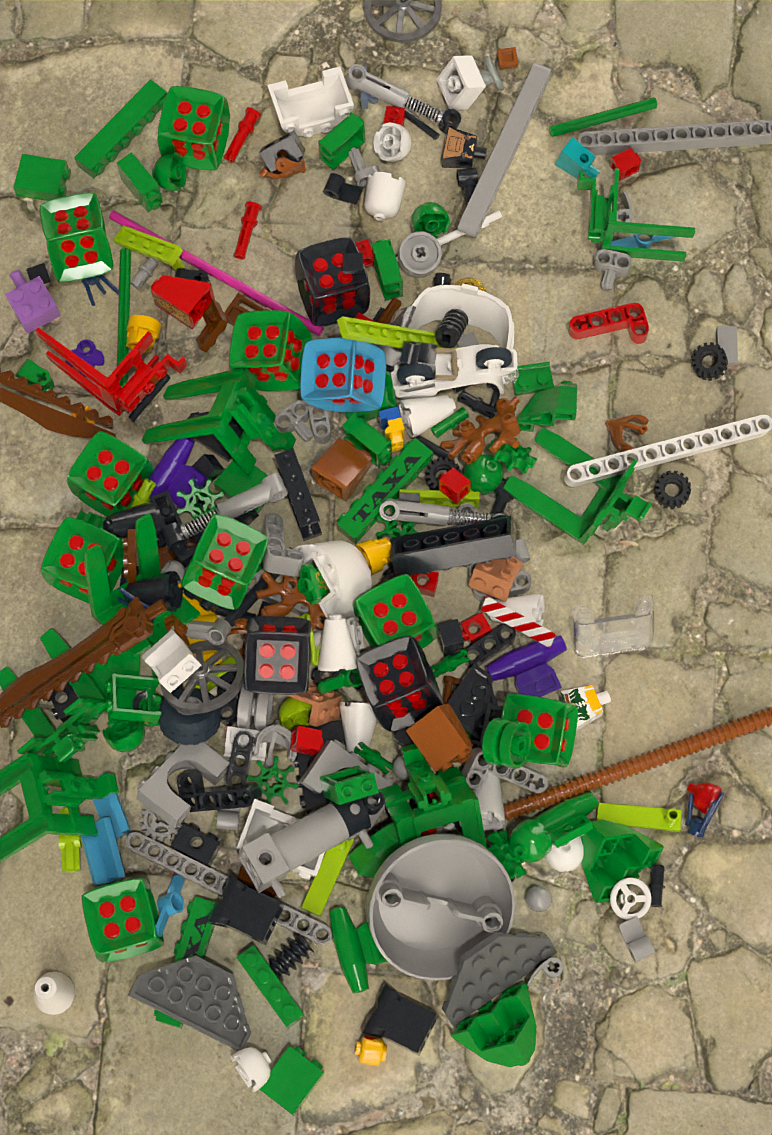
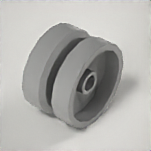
M414 232L408 235L402 241L397 254L401 270L413 278H425L431 275L437 268L442 256L438 240L426 232ZM417 253L422 254L421 258L417 257Z
M243 684L238 702L237 727L249 729L252 726L253 719L257 731H262L268 727L271 719L273 694L250 692L244 689Z

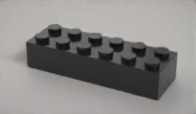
M510 515L392 537L390 558L395 576L428 574L436 570H449L452 567L458 566L467 567L474 563H488L492 560L509 559L512 556H516V534L512 517Z

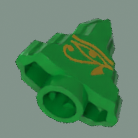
M312 564L302 565L299 571L300 579L297 583L298 590L304 594L306 601L310 602L311 605L321 602L322 597L328 594L329 588L318 567H314Z

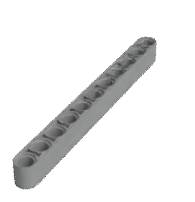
M537 63L533 64L463 213L458 231L477 237L552 74L551 68Z
M772 120L589 131L581 133L578 137V142L581 144L589 143L590 145L583 146L595 156L619 154L629 148H632L634 153L764 145L772 144Z
M133 832L128 835L126 845L134 854L223 897V888L229 878L228 876L141 833ZM137 838L141 839V845L138 848H133L132 841ZM153 848H159V855L151 857L150 851ZM171 857H178L179 861L177 865L169 866V859ZM190 866H196L197 872L191 876L187 875V869ZM214 875L216 876L215 882L211 885L206 884V877ZM284 905L282 913L289 912L291 917L287 922H282L278 919L277 925L319 946H327L331 943L332 932L328 926ZM307 921L310 924L309 929L300 931L298 929L299 923ZM322 930L327 931L329 934L328 938L324 941L317 939L318 932Z

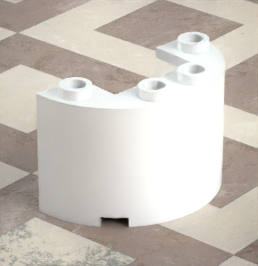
M341 67L322 71V81L289 90L286 80L268 85L282 129L286 133L294 130L297 136L308 138L317 133L330 132L333 127L342 122L347 116H350V112H352L354 107Z
M341 540L301 545L294 548L305 554L303 565L309 564L314 560L330 590V593L319 602L326 618L329 619V615L341 614V618L355 615L353 602L359 596L371 590L372 585L371 570L362 553L352 544Z
M254 799L237 849L240 852L242 846L266 833H269L271 836L300 819L274 810V806ZM324 853L290 872L297 873L298 876L310 880L311 876H317Z

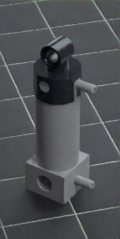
M379 791L377 794L341 805L331 801L328 805L271 836L269 833H266L242 846L238 858L258 893L272 886L278 898H282L286 893L280 881L285 879L288 872L358 835L366 849L371 848L374 844L366 830L371 828L369 815H375L381 810L385 803L384 795ZM368 799H375L378 806H371L368 803ZM260 861H264L267 865L261 864Z

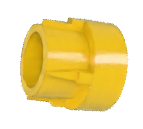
M130 316L126 329V346L132 350L149 331L154 341L144 353H150L155 340L159 338L161 323L149 316Z
M386 537L373 541L369 539L355 546L366 559L371 575L383 571L385 565L392 563L390 558L392 544Z

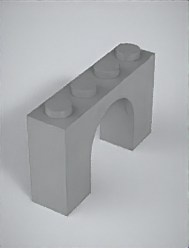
M335 739L334 741L328 740L325 742L299 780L302 785L313 793L320 794L322 792L320 776L334 773L342 768H351L359 765L361 769L369 773H375L378 789L394 784V781L385 775L382 777L377 774L378 770L374 766L362 763L360 761L361 757L352 751L348 753L344 750L345 746ZM368 799V803L371 806H378L375 799ZM385 804L377 814L369 815L371 828L386 807Z
M203 742L198 745L188 746L178 744L177 750L174 753L171 751L165 757V762L161 766H156L151 772V777L147 781L143 780L137 788V799L175 829L189 815L190 805L171 791L167 783L168 777L180 769H196L204 778L216 786L228 773L230 762Z

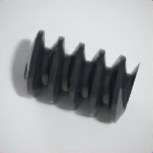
M451 309L445 314L435 333V339L441 347L454 348L457 345L469 322L468 316L464 311Z
M296 934L294 935L295 943L290 940L287 941L289 949L282 946L283 954L275 952L276 960L271 957L268 958L269 967L282 982L284 981L283 973L288 976L291 975L289 968L297 970L295 962L303 964L301 957L304 956L309 959L308 951L314 953L310 946Z

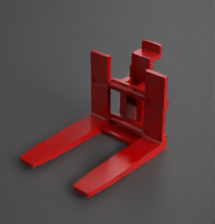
M40 328L35 330L38 337L90 380L50 351L46 352L47 358L119 417L125 410L131 413L144 396L153 391L156 382L165 377L169 367H172L180 374L187 367L184 356L177 361L168 354L161 361L159 356L155 354L148 364H145L141 355L154 341L152 334L148 331L111 375L106 377ZM134 365L136 372L121 388L119 381Z

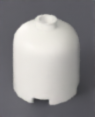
M374 172L373 176L369 174L364 207L370 215L374 216L375 220L384 221L394 217L399 212L406 186L403 178L399 177L397 180L391 178V173Z

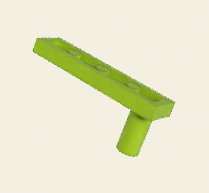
M124 225L113 239L114 243L118 246L171 265L175 272L177 268H185V265L179 258L183 250L178 245Z
M400 489V492L420 493V503L444 505L459 508L461 504L469 503L474 508H479L480 492H473L472 490L456 504L440 491Z
M598 803L597 821L606 820L626 825L630 828L681 831L682 810Z
M354 839L346 840L326 851L317 876L314 877L301 909L319 917L322 916L355 841Z

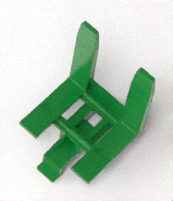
M242 368L190 379L168 386L163 395L165 400L215 392L219 393L208 415L149 428L142 438L144 443H158L214 434L246 475L251 474L257 461L247 448L251 439L261 438L265 444L269 445L272 451L290 450L296 442V438L291 432L280 433L273 423L276 415L267 405L268 401L265 397L260 395L250 383L248 375ZM232 416L244 430L241 438L236 435L228 424Z
M541 428L534 439L549 454L569 467L595 459L566 439L545 428ZM635 459L621 475L592 482L599 487V490L582 517H579L532 485L513 475L509 477L503 487L518 502L583 545L595 533L600 523L603 524L601 528L608 532L611 528L615 529L622 520L627 521L629 517L640 522L652 506L650 501L646 502L637 495L631 497L627 493L624 494L622 492L635 470L634 466L638 462ZM590 467V468H589V471H590L591 474H594V475H597V474H598V471H597L596 468H594V467Z
M147 513L136 520L135 536L139 575L136 576V581L158 575L161 572L155 526L152 516ZM96 544L85 551V573L91 615L99 624L104 625L122 607L128 608V606L117 600L118 598L124 599V595L119 591V588L125 589L128 582L110 592L105 558L101 547ZM183 597L182 605L176 609V612L164 611L158 615L153 622V634L127 651L133 657H136L150 648L151 645L154 646L169 632L165 628L164 619L171 614L183 625H186L200 616V612Z
M50 628L40 637L52 659L71 649L53 628ZM4 667L0 671V687L3 691L18 678L9 667ZM83 672L78 682L71 683L69 681V684L79 698L63 711L66 715L72 716L57 729L39 704L34 710L27 708L24 711L22 719L35 738H31L17 750L19 754L35 753L53 757L56 753L59 757L57 759L59 762H66L75 753L83 752L88 741H96L98 739L96 735L100 733V730L96 725L92 724L105 711L107 697L90 674Z
M415 743L401 747L400 750L403 754L405 768L410 776V783H407L408 790L402 792L398 784L378 789L384 795V804L396 825L400 847L420 838L421 832L459 821L462 836L470 838L487 848L479 800L475 793L472 792L466 778L461 774L458 767L450 768L445 772L440 771L438 775H435ZM434 792L439 801L437 802L436 799H432V803L429 804L427 794ZM413 798L418 808L412 810L407 800Z
M25 753L0 770V796L21 783L29 819L0 837V862L47 834L98 836L94 817L79 815L78 806L86 801V799L102 800L110 794L119 793L115 775L105 773L97 779L84 778L78 759L70 758L66 762H59L57 760L58 756H40L35 753ZM48 786L61 787L62 791L54 790L48 794ZM52 806H66L69 814L52 813Z

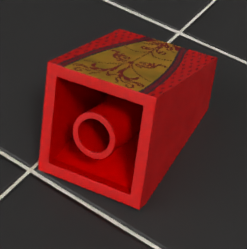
M162 275L151 286L155 306L192 330L203 317L202 314L212 300H215L212 285L208 282Z

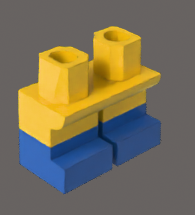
M398 406L379 411L380 428L385 430V437L388 441L391 440L392 452L402 450L404 426Z

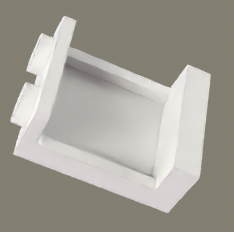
M173 629L141 656L158 676V681L170 693L202 666L184 640Z

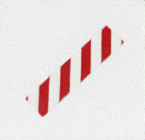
M486 596L481 609L483 612L549 648L551 647L556 633Z

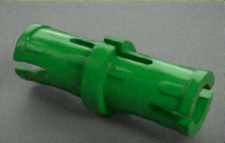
M461 407L430 429L433 435L439 438L450 429L454 430L459 423L470 416L467 410Z
M461 650L453 656H446L443 661L432 665V671L437 670L433 672L435 678L448 671L452 672L458 666L468 662L470 656L464 658L465 655H468V652Z
M363 742L358 743L361 749L357 746L355 747L354 753L364 758L367 764L375 766L382 771L383 774L389 773L386 767L392 770L393 764L383 758L377 750L373 751Z

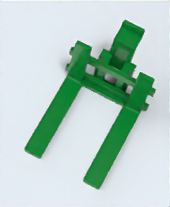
M615 168L613 185L610 186L607 198L604 195H598L596 178L583 177V171H579L577 189L590 190L588 240H591L593 243L601 241L600 250L607 249L624 253L631 258L685 261L686 252L611 246L614 232L693 238L695 228L617 221L619 169Z

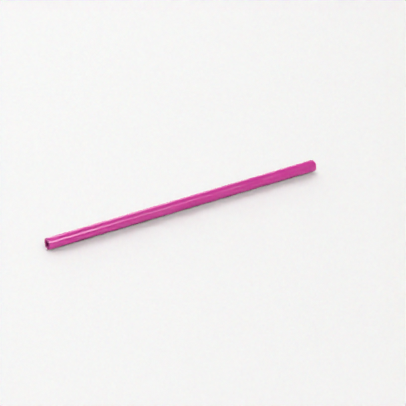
M114 210L109 216V219L122 226L124 225L170 242ZM182 249L183 252L179 256L182 260L205 271L230 287L242 291L248 297L266 307L293 313L306 325L309 331L318 336L322 334L324 330L322 326H314L306 317Z

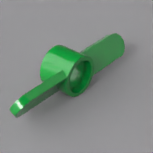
M357 668L351 670L342 669L339 675L321 681L317 689L320 693L324 694L343 686L350 688L359 687L362 684ZM351 671L354 674L353 683H351L349 679V674Z

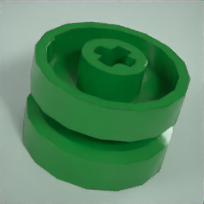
M502 718L491 720L483 737L482 749L485 761L492 765H504L515 769L524 765L531 745L529 726L525 722L509 721Z

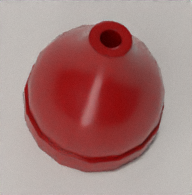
M712 783L690 784L687 791L689 794H693L694 806L700 812L706 814L712 801H716L722 792V788Z

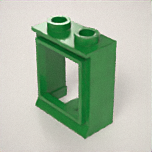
M350 112L349 117L347 116L323 139L318 140L320 159L333 171L349 157L348 152L352 148L358 149L366 142L365 123L360 116H355L352 112Z
M391 239L378 240L372 244V252L384 300L388 301L394 297H403V279L401 278L391 245Z
M354 412L342 425L345 429L344 432L347 433L343 439L351 441L355 448L360 451L362 449L367 451L371 455L372 463L376 467L380 468L383 464L387 465L392 459L391 440L388 441L385 436L363 418H358L356 412Z
M112 674L104 685V692L107 693L105 712H108V720L119 719L157 724L161 715V711H157V706L161 700L160 695H156V688L160 684L158 678ZM116 688L146 691V711L117 708Z
M359 765L320 776L324 797L338 805L379 793L375 773H369L361 769ZM357 774L355 777L346 778V776Z

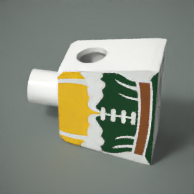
M592 685L564 690L559 694L561 702L578 705L577 730L601 717L603 714L601 705L611 702L607 690L596 694Z

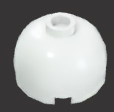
M390 122L385 123L374 136V150L382 160L391 162L402 160L411 150V136L402 125Z
M579 836L571 840L567 845L560 846L559 848L552 845L550 853L545 856L546 862L551 868L564 872L575 870L581 865L584 855L581 837Z
M250 1047L244 1048L231 1056L232 1062L236 1060L238 1063L235 1068L248 1088L253 1086L252 1092L258 1091L269 1079L271 1071L269 1064L271 1060L266 1052L261 1054L259 1050Z

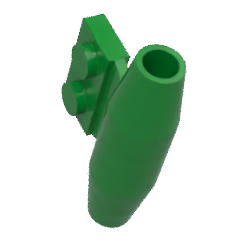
M590 791L559 803L539 814L533 820H536L545 827L543 830L547 835L550 834L553 845L559 848L560 846L567 845L571 840L587 834L588 831L594 828L586 816L596 809L599 804L594 794Z
M345 906L330 910L332 938L341 970L353 994L369 989L366 963L378 965L388 961L375 945L370 934L368 922L356 930Z

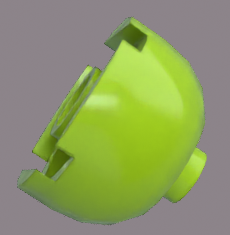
M288 697L281 704L278 712L281 726L288 730H293L298 726H312L309 724L312 705Z

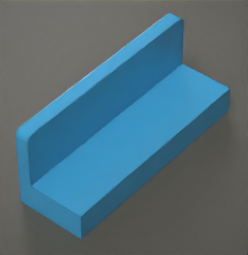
M110 794L102 800L93 799L99 818L110 817L116 839L132 833L118 794Z
M106 817L95 822L98 836H81L94 886L112 884L126 877L111 819Z

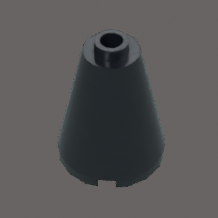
M145 502L108 515L103 521V530L110 532L116 537H128V529H136V520L149 513L152 516L157 537V534L161 533L162 530L160 510H156L153 506L156 505L154 502Z
M168 571L130 583L124 589L133 596L139 597L140 601L149 606L162 599L168 607L166 611L176 612V609L182 605L183 589L178 586V581H181L175 571ZM124 595V599L130 603L132 600Z

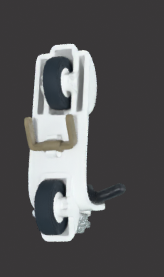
M489 344L457 349L434 348V353H437L435 364L418 362V364H408L399 360L394 365V371L391 372L395 394L401 399L432 397L438 391L486 383V387L493 390L490 405L495 408L500 394H504V384H508L509 381L514 383L516 378L519 377L516 350Z

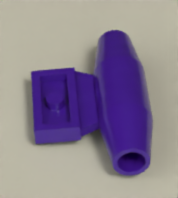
M192 438L177 439L165 451L148 478L149 481L151 480L156 483L150 497L168 491L172 501L178 507L186 506V500L183 497L177 496V492L179 490L185 493L192 492V486L189 484L191 478H194L195 484L202 488L208 478L194 466L186 465L195 443Z
M561 635L555 636L550 648L535 641L500 657L486 666V671L491 675L492 682L516 676V688L519 694L536 697L545 696L562 688L555 670L547 663L567 650L565 641Z

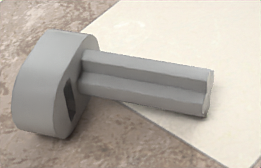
M352 148L348 152L356 172L354 178L357 185L360 187L367 186L369 174L373 176L374 172H381L379 167L370 166L366 168L359 149Z

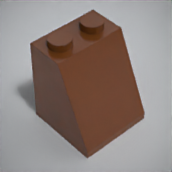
M338 438L311 468L313 482L347 502L373 465L371 455L363 449L360 451L355 448L351 441Z
M450 704L437 706L406 730L435 772L440 770L445 772L453 766L452 761L456 758L461 760L470 753L468 749L473 746Z

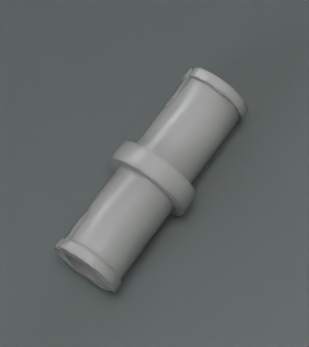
M148 257L146 262L139 266V271L130 281V284L140 290L147 278L153 275V270L160 261Z

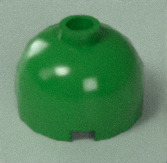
M174 152L162 155L157 159L152 169L153 178L164 190L181 191V187H184L186 184V166H182L181 160L184 159L180 153Z
M425 202L419 205L412 213L411 225L414 232H426L437 239L438 236L436 235L447 232L450 227V218L445 208L440 204Z
M481 454L476 461H473L471 464L466 463L463 475L471 481L470 490L473 492L478 491L482 493L481 495L492 494L504 478L501 463L493 461L492 455Z
M110 719L107 722L108 727L106 730L103 729V736L106 742L117 752L135 750L144 741L146 733L144 723L141 721Z
M526 819L520 822L510 834L509 845L513 854L519 860L526 863L542 860L550 853L553 845L550 834L547 835L543 830L545 827L536 820Z

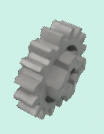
M145 806L147 810L140 811L144 818L139 819V822L144 824L140 827L141 830H147L145 836L150 837L152 835V839L155 841L160 838L161 843H164L165 838L172 841V835L176 836L178 834L177 829H180L182 825L180 824L175 829L169 824L166 825L159 822L157 814ZM151 815V816H152V822H151V824H150V826H149L148 819H149V816ZM160 830H167L165 833H158Z

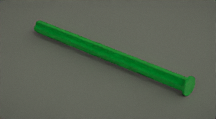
M128 248L120 250L117 366L129 354V348L126 346V329L130 316L131 251ZM128 371L119 381L121 388L128 382Z

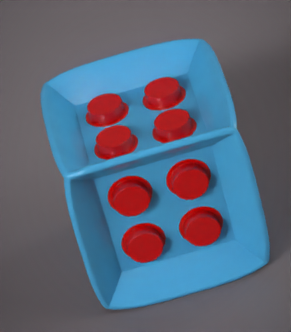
M344 338L316 339L305 344L302 356L300 390L301 397L306 403L323 410L337 412L372 411L381 407L385 390L386 358L384 351L380 347L368 342Z

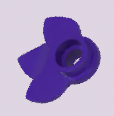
M82 340L78 343L76 349L71 350L92 367L104 365L103 353L96 349L94 342L91 340ZM87 347L90 348L88 352L83 351ZM66 360L65 363H67V364H68L69 366H71V367H74L71 363H69V362Z

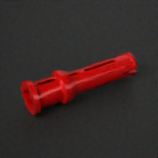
M247 107L244 118L238 123L239 129L223 156L228 162L229 160L231 163L235 162L248 134L254 131L256 121L261 118V114L253 108Z
M252 201L245 203L246 210L244 216L241 217L242 227L233 254L235 258L240 260L246 258L253 228L258 224V213L262 209L260 204Z

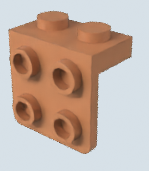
M511 557L509 559L492 560L488 563H477L468 587L506 602L513 582L523 566V562L515 557Z
M309 683L307 693L287 695L312 705L309 724L317 727L338 719L342 696L336 694L334 690L322 694L318 691L317 684Z

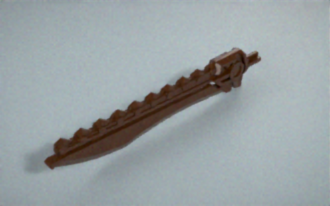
M11 370L0 373L1 384L77 414L75 418L0 388L1 403L21 412L45 429L80 438H92L99 431L116 437L115 433L84 421L86 417L112 427L113 419L110 415L99 418V413L96 409L84 411L85 406L81 402L70 405L71 400L68 396L56 398V392L53 389L42 392L43 387L39 383L28 385L26 377L14 379L15 374Z
M135 597L129 603L128 608L122 607L113 618L76 646L47 663L22 674L0 694V727L7 728L13 717L21 719L27 708L29 710L36 709L41 699L43 701L50 700L55 690L57 692L64 691L69 681L71 683L78 682L83 672L85 674L92 673L97 663H100V665L106 664L111 654L115 656L121 655V652L124 653L152 635V626L154 624L152 619L166 611L167 605L160 599L145 609L143 603L140 602V598Z

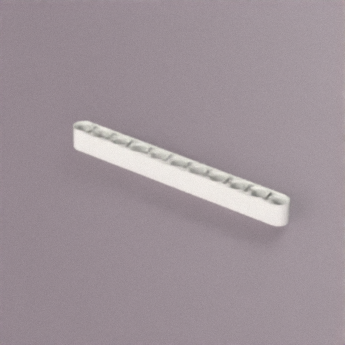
M759 415L570 466L565 473L564 481L568 486L576 487L621 475L630 465L627 457H632L638 461L634 466V471L759 438L771 430L772 419L768 415ZM758 422L763 423L766 429H761L758 426ZM739 427L745 428L747 434H742ZM721 432H725L729 439L722 438ZM702 437L708 438L710 444H705L702 441ZM683 442H688L692 449H686ZM665 447L671 448L673 454H667ZM646 452L652 453L654 459L647 458ZM608 462L615 463L617 469L609 468ZM590 467L596 468L597 471H598V474H597V475L591 474L590 471H589V468H590ZM571 472L577 473L578 476H579V479H578V480L572 479L571 476H570V473H571Z

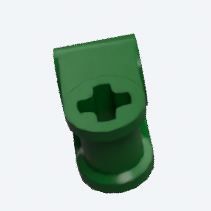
M26 359L15 374L17 378L26 377L28 385L39 383L43 387L42 392L54 388V381L50 373L30 359Z

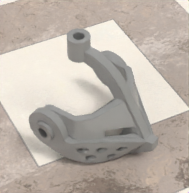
M275 720L273 725L264 728L252 745V756H256L259 754L260 744L270 742L267 759L264 763L265 768H271L274 763L272 760L274 743L280 744L287 749V760L294 762L297 752L290 751L291 732L281 726L279 720Z

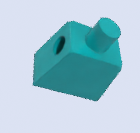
M573 137L563 148L555 163L557 167L578 179L579 171H583V176L586 174L590 178H596L600 173V170L592 165L596 158L595 155Z

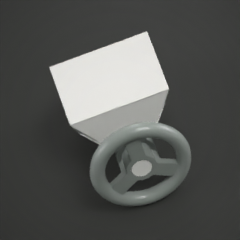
M453 56L437 78L449 109H469L485 87L495 82L500 91L504 90L502 80L490 56L485 57L488 70L481 72L473 56Z

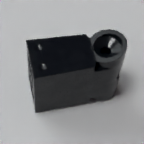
M230 874L223 888L222 900L214 906L207 923L230 928L259 943L267 945L284 909V905L276 899L245 886Z
M384 983L377 997V1009L367 1017L361 1032L383 1037L420 1056L438 1019V1015L401 997Z

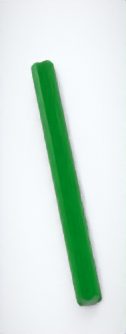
M653 97L549 126V133L551 137L656 109L658 105L657 100Z

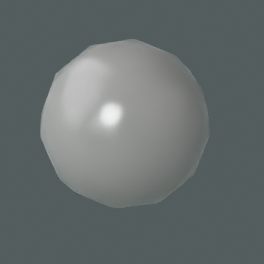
M170 560L162 568L160 574L175 571L180 576L181 581H178V584H180L185 574V567L178 561Z
M403 755L398 756L393 763V773L401 780H409L410 776L405 768Z
M539 885L533 886L526 894V903L533 911H546L552 903V895Z

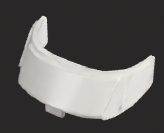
M462 284V286L439 285L432 288L428 287L414 301L405 316L403 327L418 329L422 325L434 320H442L451 309H459L467 314L468 325L479 327L491 333L502 348L513 349L514 322H512L509 306L499 298L485 291L478 290V287Z

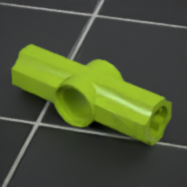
M68 808L60 809V814H69ZM59 835V848L62 853V872L73 873L81 871V836Z

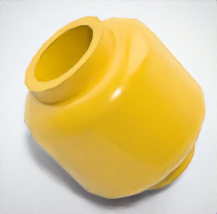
M365 1035L362 1037L361 1042H356L355 1054L358 1055L360 1063L378 1066L381 1061H385L387 1045L384 1044L382 1038Z

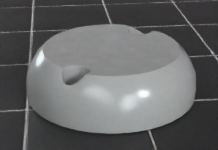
M427 835L404 844L394 851L379 867L371 882L367 896V922L375 945L383 957L399 971L425 980L453 979V976L458 973L460 967L458 963L462 955L495 932H504V934L508 935L514 918L515 896L511 880L505 868L496 856L483 845L461 835Z

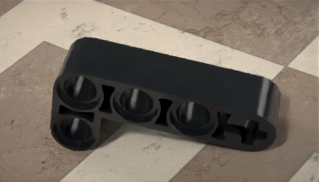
M191 769L181 774L177 779L179 797L190 805L189 812L245 808L251 806L254 799L260 800L262 797V791L256 784L204 788L202 774L196 769ZM228 794L232 796L233 801L230 800Z

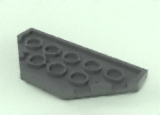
M495 932L462 955L458 963L460 966L458 973L453 976L449 987L450 994L448 1000L444 1001L442 1010L449 1022L455 1026L555 955L557 951L550 938L546 934L530 936L528 933L507 935L504 932Z
M196 955L137 975L127 995L236 1051L245 1048L251 1035L233 974Z

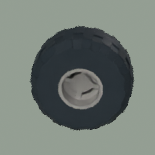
M185 688L178 689L173 693L171 692V694L179 699ZM194 688L186 702L203 703L201 689ZM208 692L209 699H215L213 695ZM166 699L160 704V729L166 738L177 744L188 746L198 745L201 742L204 743L215 735L220 727V708L210 712L192 714L173 708Z

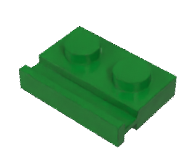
M550 361L517 366V369L512 372L515 396L533 394L553 387Z

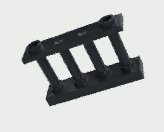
M294 448L275 454L279 466L277 468L278 473L287 489V497L303 541L321 536L322 531L318 523L320 519Z

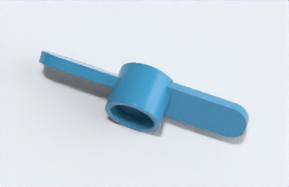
M635 234L634 236L613 240L611 246L650 249L653 242L673 237L648 235L651 240L644 242L638 238L642 234Z
M179 875L173 876L166 895L158 899L157 906L160 916L155 926L157 937L162 936L168 918L182 912L184 909V901L180 895L184 885V878Z

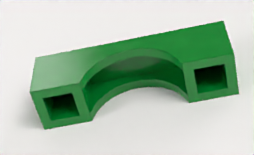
M254 945L236 957L287 1029L305 1017Z

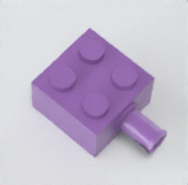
M20 270L13 271L10 274L16 289L5 295L27 334L61 316L57 305L40 276L26 282Z

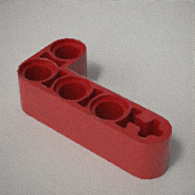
M630 303L573 317L569 324V335L573 339L578 340L627 328L631 340L636 344H642L647 339L649 325L642 305ZM635 312L639 316L633 317L630 313ZM618 317L620 320L613 321L611 318ZM598 321L601 325L596 326L592 322ZM642 330L644 333L637 334L635 331Z

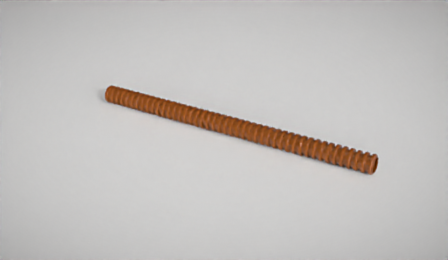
M772 708L762 709L761 712L756 711L755 714H749V717L745 715L743 719L738 718L737 721L726 722L725 725L715 726L713 730L708 729L707 732L702 731L701 734L696 733L695 736L690 735L689 738L685 737L683 741L679 739L677 743L672 742L671 745L660 746L659 749H653V752L649 750L647 754L642 753L641 756L630 757L628 761L627 759L623 760L622 763L619 761L617 765L611 764V767L600 768L598 772L594 770L592 774L590 772L587 773V776L583 774L581 778L575 777V780L570 779L568 783L564 781L562 785L559 783L557 787L551 786V789L546 788L541 793L536 794L534 792L532 796L528 794L526 798L521 797V800L515 799L513 803L511 801L507 805L504 803L505 818L510 822L512 818L517 819V816L523 817L525 813L529 815L531 811L533 813L536 812V809L540 811L542 807L548 808V805L553 806L555 802L559 804L561 800L565 801L566 798L570 799L572 796L576 797L578 794L590 792L591 789L596 790L597 787L602 788V785L608 786V783L614 784L616 780L619 782L621 778L625 780L627 776L638 775L640 771L644 773L646 769L648 771L651 770V767L655 769L657 765L663 766V763L668 764L670 760L674 762L676 758L678 760L681 759V756L685 758L687 754L693 755V752L704 751L706 747L709 749L712 745L715 747L717 743L723 744V741L734 740L736 736L740 738L742 734L744 736L747 735V732L751 734L753 730L758 731L759 728L770 727L772 724Z

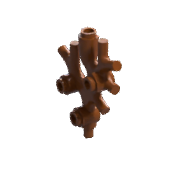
M513 397L511 401L506 398L499 399L496 402L498 414L490 419L478 415L476 421L481 426L477 429L469 420L461 422L459 429L455 428L453 430V435L460 438L442 441V449L452 448L448 453V457L454 459L469 444L462 452V460L467 464H471L482 454L485 447L484 438L493 432H498L500 435L489 448L492 453H496L504 444L517 448L519 441L513 437L517 436L521 429L514 412L517 410L516 406L520 400L517 397Z
M268 571L261 575L268 584V588L256 591L257 599L277 594L282 596L281 602L267 605L260 609L261 616L285 617L292 611L295 605L305 604L309 609L312 631L314 629H324V623L318 621V618L321 617L325 622L327 618L319 603L311 605L310 602L306 601L304 594L298 590L297 579L283 575V582L278 583ZM288 583L293 584L294 589H290Z

